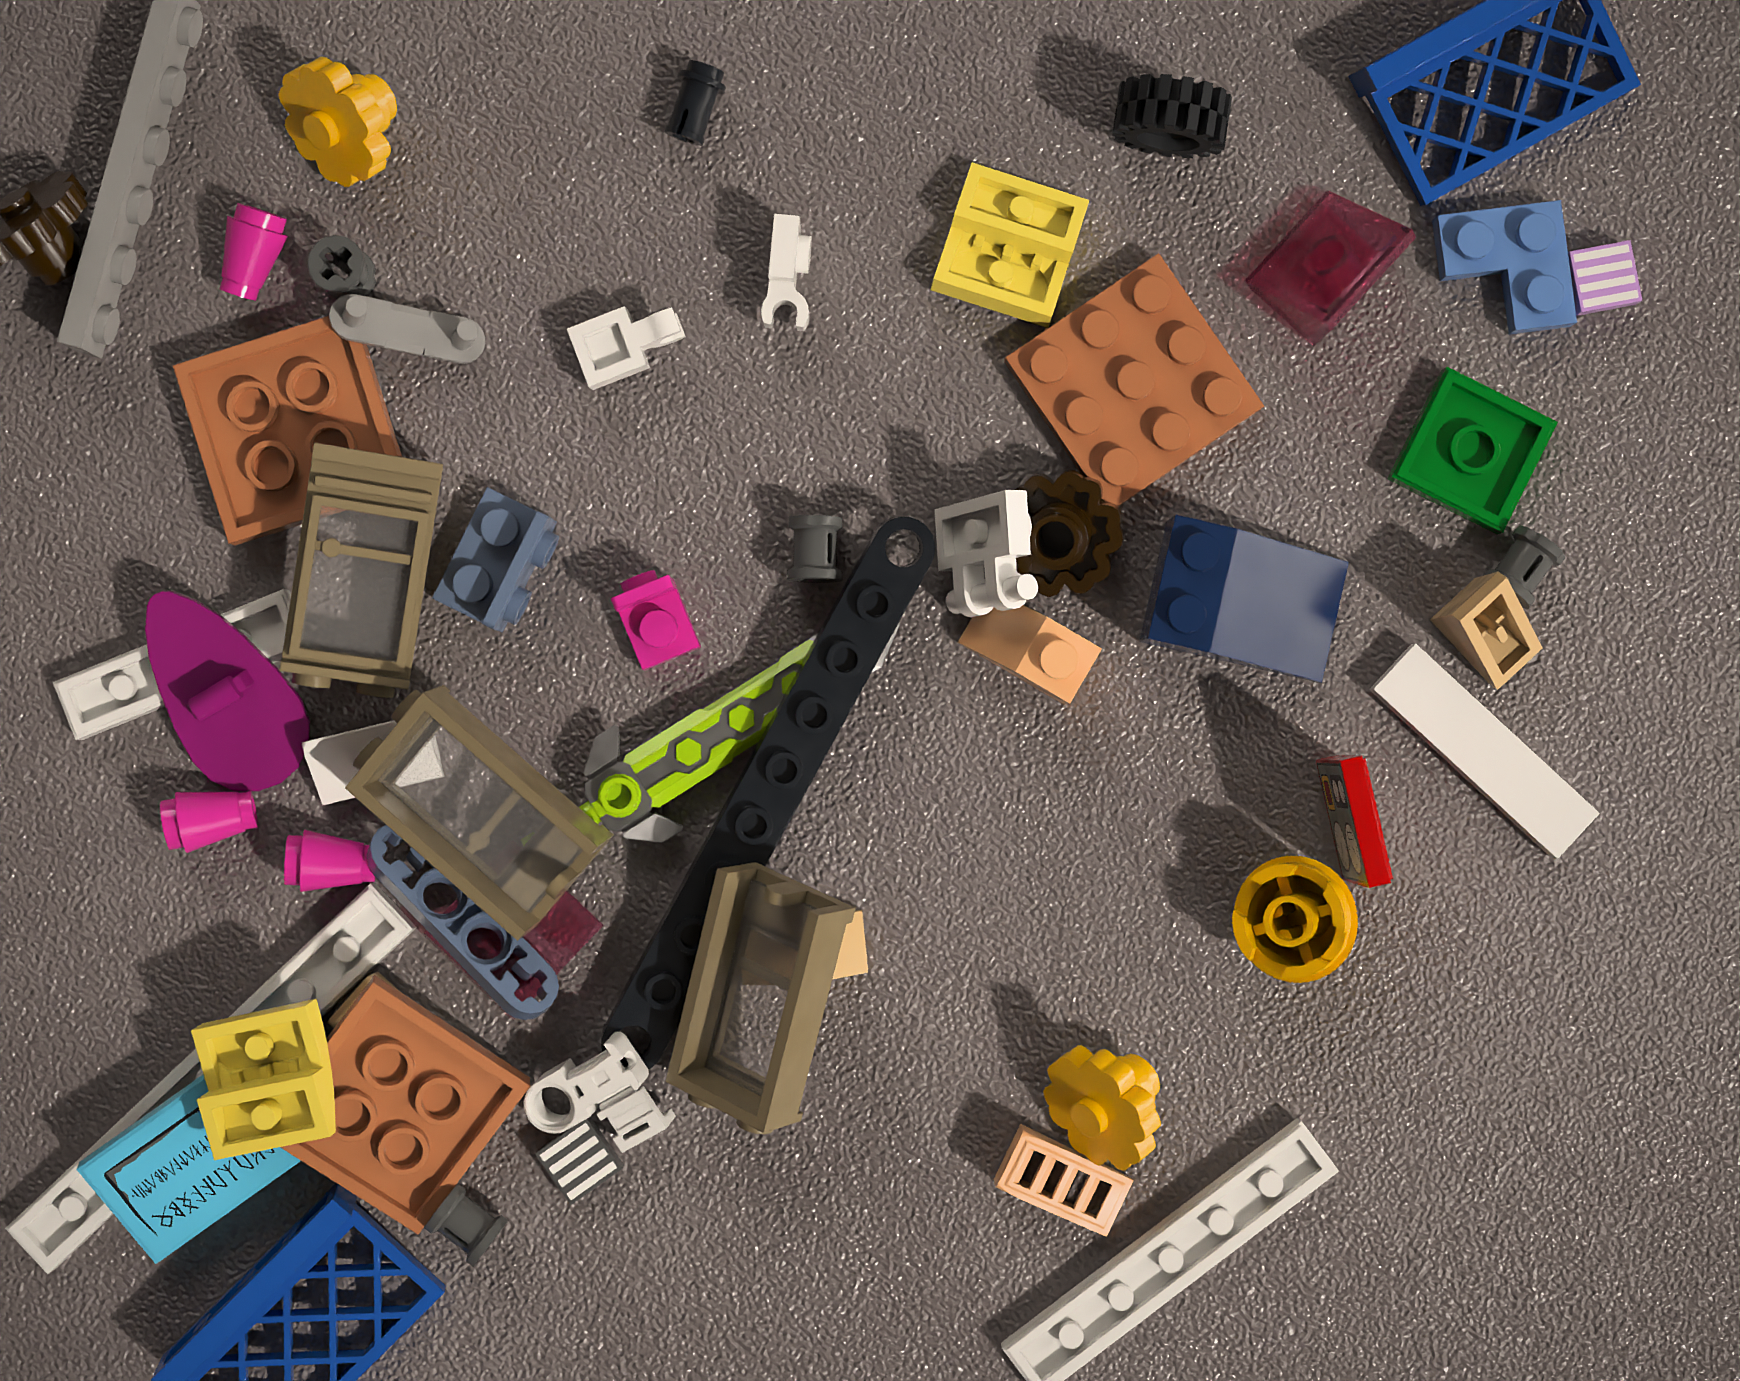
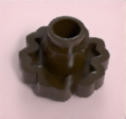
M58 171L41 182L39 180L31 181L0 200V266L12 258L18 260L30 276H39L45 285L59 283L77 271L82 254L80 248L83 241L71 224L78 219L81 212L88 206V202L85 199L87 192L72 172Z
M1069 469L1064 471L1055 482L1047 475L1037 473L1030 477L1024 485L1014 489L1027 492L1028 514L1032 524L1030 535L1031 555L1016 558V564H1019L1017 572L1021 575H1032L1037 581L1038 593L1046 597H1052L1057 595L1063 586L1066 585L1075 593L1082 594L1090 590L1095 583L1102 581L1109 575L1112 564L1108 554L1118 550L1124 541L1123 529L1120 526L1122 514L1120 508L1115 504L1101 502L1103 487L1098 480L1090 477L1084 478L1081 473Z

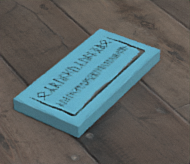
M204 1074L81 1160L76 1169L155 1264L301 1161L280 1147L214 1160L196 1100L208 1092Z

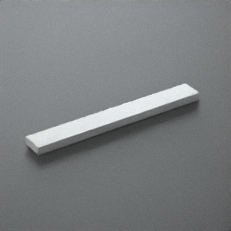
M375 882L370 883L229 1017L316 998L321 1017H323L417 927ZM196 1049L5 1228L47 1274L62 1264L113 1215L111 1210L76 1170L79 1162L203 1075Z

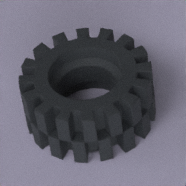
M1143 74L1140 76V79L1131 76L1126 78V82L1121 81L1119 85L1112 136H1115L1114 140L1118 143H1125L1124 146L1131 149L1140 147L1141 152L1148 154L1156 151L1161 152V156L1172 157V154H1180L1182 158H1193V154L1202 158L1210 157L1211 153L1218 155L1225 148L1232 96L1231 94H1226L1227 90L1222 87L1213 88V83L1207 81L1195 83L1192 77L1183 76L1180 80L1173 79L1171 74H1161L1160 78H1155L1151 74Z

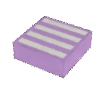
M1631 240L1568 252L1576 316L1632 306L1642 301Z

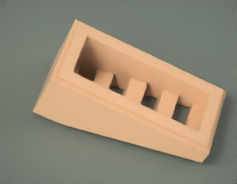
M1022 1124L1019 1125L993 1179L996 1188L1106 1237L1134 1181L1131 1177L1104 1164L1098 1166L1092 1163L1085 1155ZM1035 1150L1044 1154V1157L1032 1182L1029 1183L1022 1180L1021 1177ZM1057 1160L1066 1164L1051 1194L1043 1190V1187ZM1078 1170L1088 1174L1075 1203L1072 1204L1064 1199ZM1100 1180L1111 1184L1097 1215L1086 1211Z

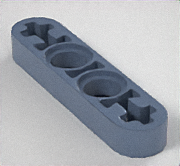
M387 825L379 828L372 837L366 855L368 867L373 875L505 1012L514 1018L522 1020L534 1019L545 1013L556 999L559 989L557 975L552 967L523 937L517 941L411 846L406 857L411 866L419 872L423 864L427 862L432 869L425 872L414 888L410 889L405 884L413 874L408 866L400 860H396L390 865L383 859L388 849L384 842L388 841L393 846H398L404 840ZM432 883H444L454 889L458 898L455 910L447 914H438L428 909L424 903L423 892ZM482 927L494 931L501 941L500 954L488 960L479 959L474 956L467 945L469 932ZM512 952L520 960L516 961L511 969L524 981L531 979L533 976L540 981L542 985L538 988L536 994L542 1001L538 1002L531 996L523 1002L520 1001L514 994L519 987V983L508 970L500 980H497L492 974L503 966Z

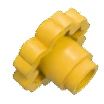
M319 57L308 64H303L283 76V87L279 91V99L285 110L290 114L285 119V128L294 140L301 156L307 160H316L317 167L325 179L337 182L344 187H350L360 180H368L385 169L386 158L389 157L391 148L382 132L388 129L390 121L395 117L397 103L392 90L382 78L375 74L351 75L344 64L332 62L326 57Z
M1077 1045L1047 1068L1048 1076L1052 1083L1045 1087L1043 1095L1049 1105L1050 1117L1058 1126L1068 1130L1069 1143L1077 1152L1085 1155L1092 1163L1098 1166L1103 1165L1109 1160L1117 1169L1123 1171L1131 1165L1139 1163L1155 1149L1156 1144L1152 1133L1161 1126L1159 1115L1155 1110V1096L1160 1090V1082L1156 1071L1144 1058L1136 1054L1115 1056L1106 1049H1100L1093 1055L1086 1047Z

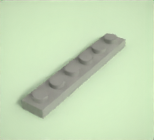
M196 0L152 1L57 339L58 343L79 353L102 359L105 346L110 345L114 341L118 332L120 314L116 307L122 285H127L135 272L137 258L133 246L139 225L143 226L146 224L152 211L153 193L150 186L155 168L164 163L168 154L170 135L167 125L172 107H177L184 97L186 73L183 68L189 47L197 45L202 33L203 15L200 11L201 5Z

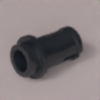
M689 60L686 70H679L677 77L682 80V84L669 124L664 131L666 134L684 142L690 139V143L694 145H703L705 131L717 94H724L726 86L721 83L724 76L722 70L695 60Z

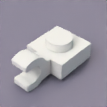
M774 214L768 274L769 286L767 297L761 308V316L765 328L773 327L774 312L782 305H790L797 311V331H805L809 322L808 304L805 298L796 291L797 273H809L812 236L801 235L799 216Z
M623 306L567 328L588 387L592 390L649 369L650 366L644 350L665 346L686 337L677 313H674L672 307L633 323L629 310Z

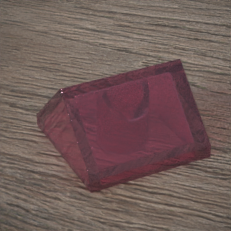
M1327 190L1244 281L1256 295L1310 344L1315 346L1339 323L1415 240L1416 235L1412 229Z

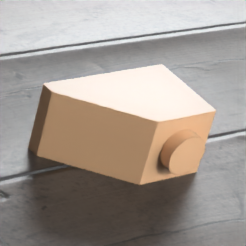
M1024 605L1020 608L1006 611L997 610L993 607L988 614L972 617L957 642L1063 705L1071 703L1102 648L1051 618Z

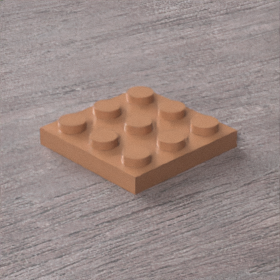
M1159 253L1005 357L1004 360L1006 366L1084 478H1094L1101 483L1103 487L1101 502H1109L1118 507L1264 407L1257 394Z
M329 316L173 365L228 544L236 546L302 525L314 442L402 457L367 345L339 337L330 326ZM321 506L320 519L346 510Z
M374 975L326 1038L334 1086L336 1133L331 1137L280 1148L416 1234H419L529 1089L530 1077Z

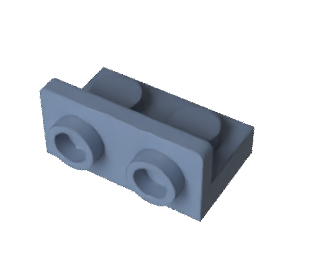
M487 487L432 599L496 631L503 632L508 622L516 625L524 614L531 598L532 592L525 589V586L535 566L544 569L558 544L559 536L552 533L557 521Z

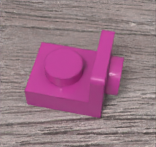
M650 570L620 583L623 593L612 597L611 602L615 611L620 614L642 670H648L701 648L676 583L670 575L658 578L655 570Z

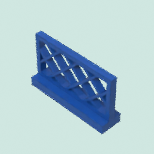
M1483 0L1348 76L1358 97L1366 96L1420 206L1429 204L1641 85L1601 0H1579L1586 15L1580 38L1551 28L1559 2L1563 0ZM1543 12L1540 25L1527 21ZM1512 28L1536 36L1526 68L1497 59L1504 34ZM1594 33L1597 37L1599 44L1592 42ZM1547 40L1576 48L1567 80L1538 72ZM1490 41L1486 55L1473 51ZM1588 53L1607 58L1618 82L1601 92L1578 85ZM1459 58L1482 65L1473 98L1443 89L1451 62ZM1493 70L1523 78L1513 111L1484 102ZM1436 71L1432 85L1419 81ZM1534 82L1563 91L1556 116L1547 122L1524 115ZM1405 88L1428 95L1419 128L1400 123L1387 98ZM1575 95L1586 99L1571 108ZM1440 99L1469 108L1459 141L1430 132ZM1480 112L1510 121L1502 147L1493 152L1471 145ZM1521 125L1533 129L1518 137ZM1406 136L1416 138L1413 149ZM1426 142L1456 151L1449 176L1430 186L1420 165ZM1467 155L1480 158L1463 168Z
M335 1183L162 1356L151 1381H199L211 1368L239 1367V1381H249L248 1367L284 1366V1381H294V1365L330 1364V1381H356L445 1293L446 1285L356 1204L357 1196ZM353 1226L373 1243V1264L337 1265V1242ZM328 1252V1265H315ZM382 1252L394 1263H382ZM408 1275L424 1290L410 1305L383 1306L382 1276ZM374 1276V1306L338 1307L337 1278ZM328 1278L329 1308L293 1309L292 1287L300 1279ZM283 1297V1309L270 1310ZM374 1319V1341L366 1349L338 1350V1321ZM383 1319H395L383 1331ZM329 1321L328 1351L293 1352V1322ZM257 1323H283L284 1352L248 1353V1331ZM238 1342V1354H226ZM351 1363V1364L339 1375V1366H338V1364Z

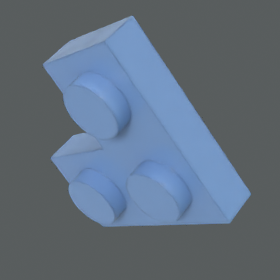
M1561 200L1438 215L1432 220L1440 281L1501 274L1509 335L1566 328L1577 323Z

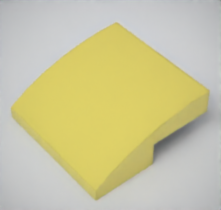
M972 162L933 278L931 291L1048 328L1089 200Z
M317 998L202 1023L191 1030L208 1092L196 1100L214 1160L327 1138L336 1133L332 1069Z

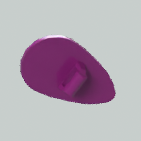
M163 590L154 594L149 599L146 610L145 632L148 656L171 722L192 762L211 781L233 791H261L282 783L300 766L304 758L302 742L310 741V719L301 697L281 671L222 615L193 598L171 590Z

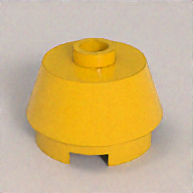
M1283 856L1260 865L1243 882L1236 897L1232 914V925L1240 950L1256 967L1273 978L1286 982L1303 983L1315 981L1329 975L1345 961L1355 943L1358 915L1354 898L1348 886L1330 867L1308 857Z

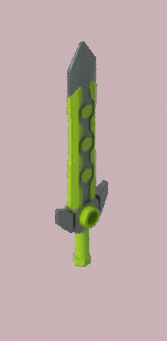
M900 622L898 623L894 633L892 634L889 642L887 643L872 673L882 667L886 655L900 626ZM817 635L780 657L777 663L704 709L694 711L625 755L623 761L617 763V757L620 755L618 725H614L596 736L583 772L585 776H588V782L585 783V795L588 801L579 806V808L597 824L603 822L607 829L615 832H624L623 837L627 839L662 843L683 829L682 825L658 813L652 814L649 811L652 807L659 808L732 762L735 756L759 742ZM535 831L521 839L524 846L536 833Z

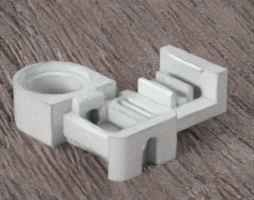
M614 1032L604 1043L607 1050L577 1067L569 1058L543 1073L528 1089L524 1098V1109L528 1119L535 1127L547 1133H561L591 1117L597 1108L600 1107L597 1116L600 1121L608 1118L617 1132L613 1140L622 1153L667 1129L676 1115L672 1109L661 1113L645 1087L639 1088L649 1075L648 1068L627 1036L622 1032ZM623 1057H625L628 1062L627 1067H624L621 1063ZM555 1087L562 1090L569 1098L571 1105L570 1113L560 1115L551 1112L542 1100L543 1088Z

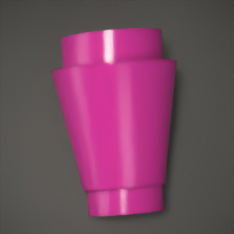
M237 203L234 217L227 216L221 275L223 278L220 290L246 299L257 300L259 290L262 289L289 237L283 234L287 221L286 218L252 206Z
M252 791L242 793L175 792L174 799L160 801L162 828L169 850L184 848L185 852L189 853L245 832L247 829L258 828V817Z
M305 829L303 836L288 835L285 848L284 884L300 886V892L362 884V882H375L376 877L368 867L366 856L369 845Z

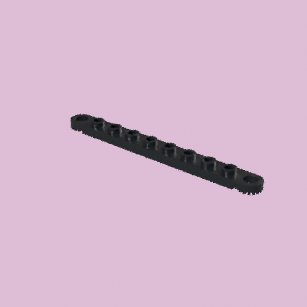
M906 516L891 517L881 523L873 532L867 547L853 568L621 992L619 1000L606 1024H604L601 1033L602 1052L607 1050L604 1043L614 1032H619L627 1026H639L650 1035L651 1041L649 1042L648 1049H645L643 1054H639L648 1070L661 1058L680 1023L717 869L754 862L766 866L934 559L935 541L929 528L921 521ZM906 529L917 537L920 550L917 553V558L912 563L906 566H897L886 555V542L894 532ZM623 1057L621 1063L624 1067H627L628 1062L626 1058Z

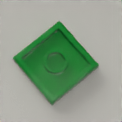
M1445 367L1441 370L1387 480L1497 535L1504 532L1558 422L1449 367Z

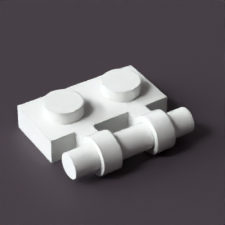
M1003 490L934 509L938 571L953 572L954 590H951L946 596V605L949 611L954 614L962 613L967 617H976L988 614L993 607L1001 611L1020 608L1025 604L1026 600L1033 599L1038 592L1036 579L1030 574H1019L1016 567V558L1031 555L1030 535L1032 524L1028 514L1026 491Z

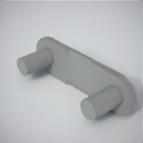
M347 294L339 297L332 304L329 312V323L333 331L342 339L458 364H468L480 357L485 348V335L481 327L473 320L432 310L427 311L357 294Z

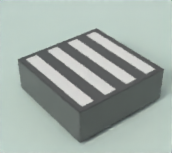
M591 1117L564 1131L535 1153L570 1205L616 1174L624 1166Z

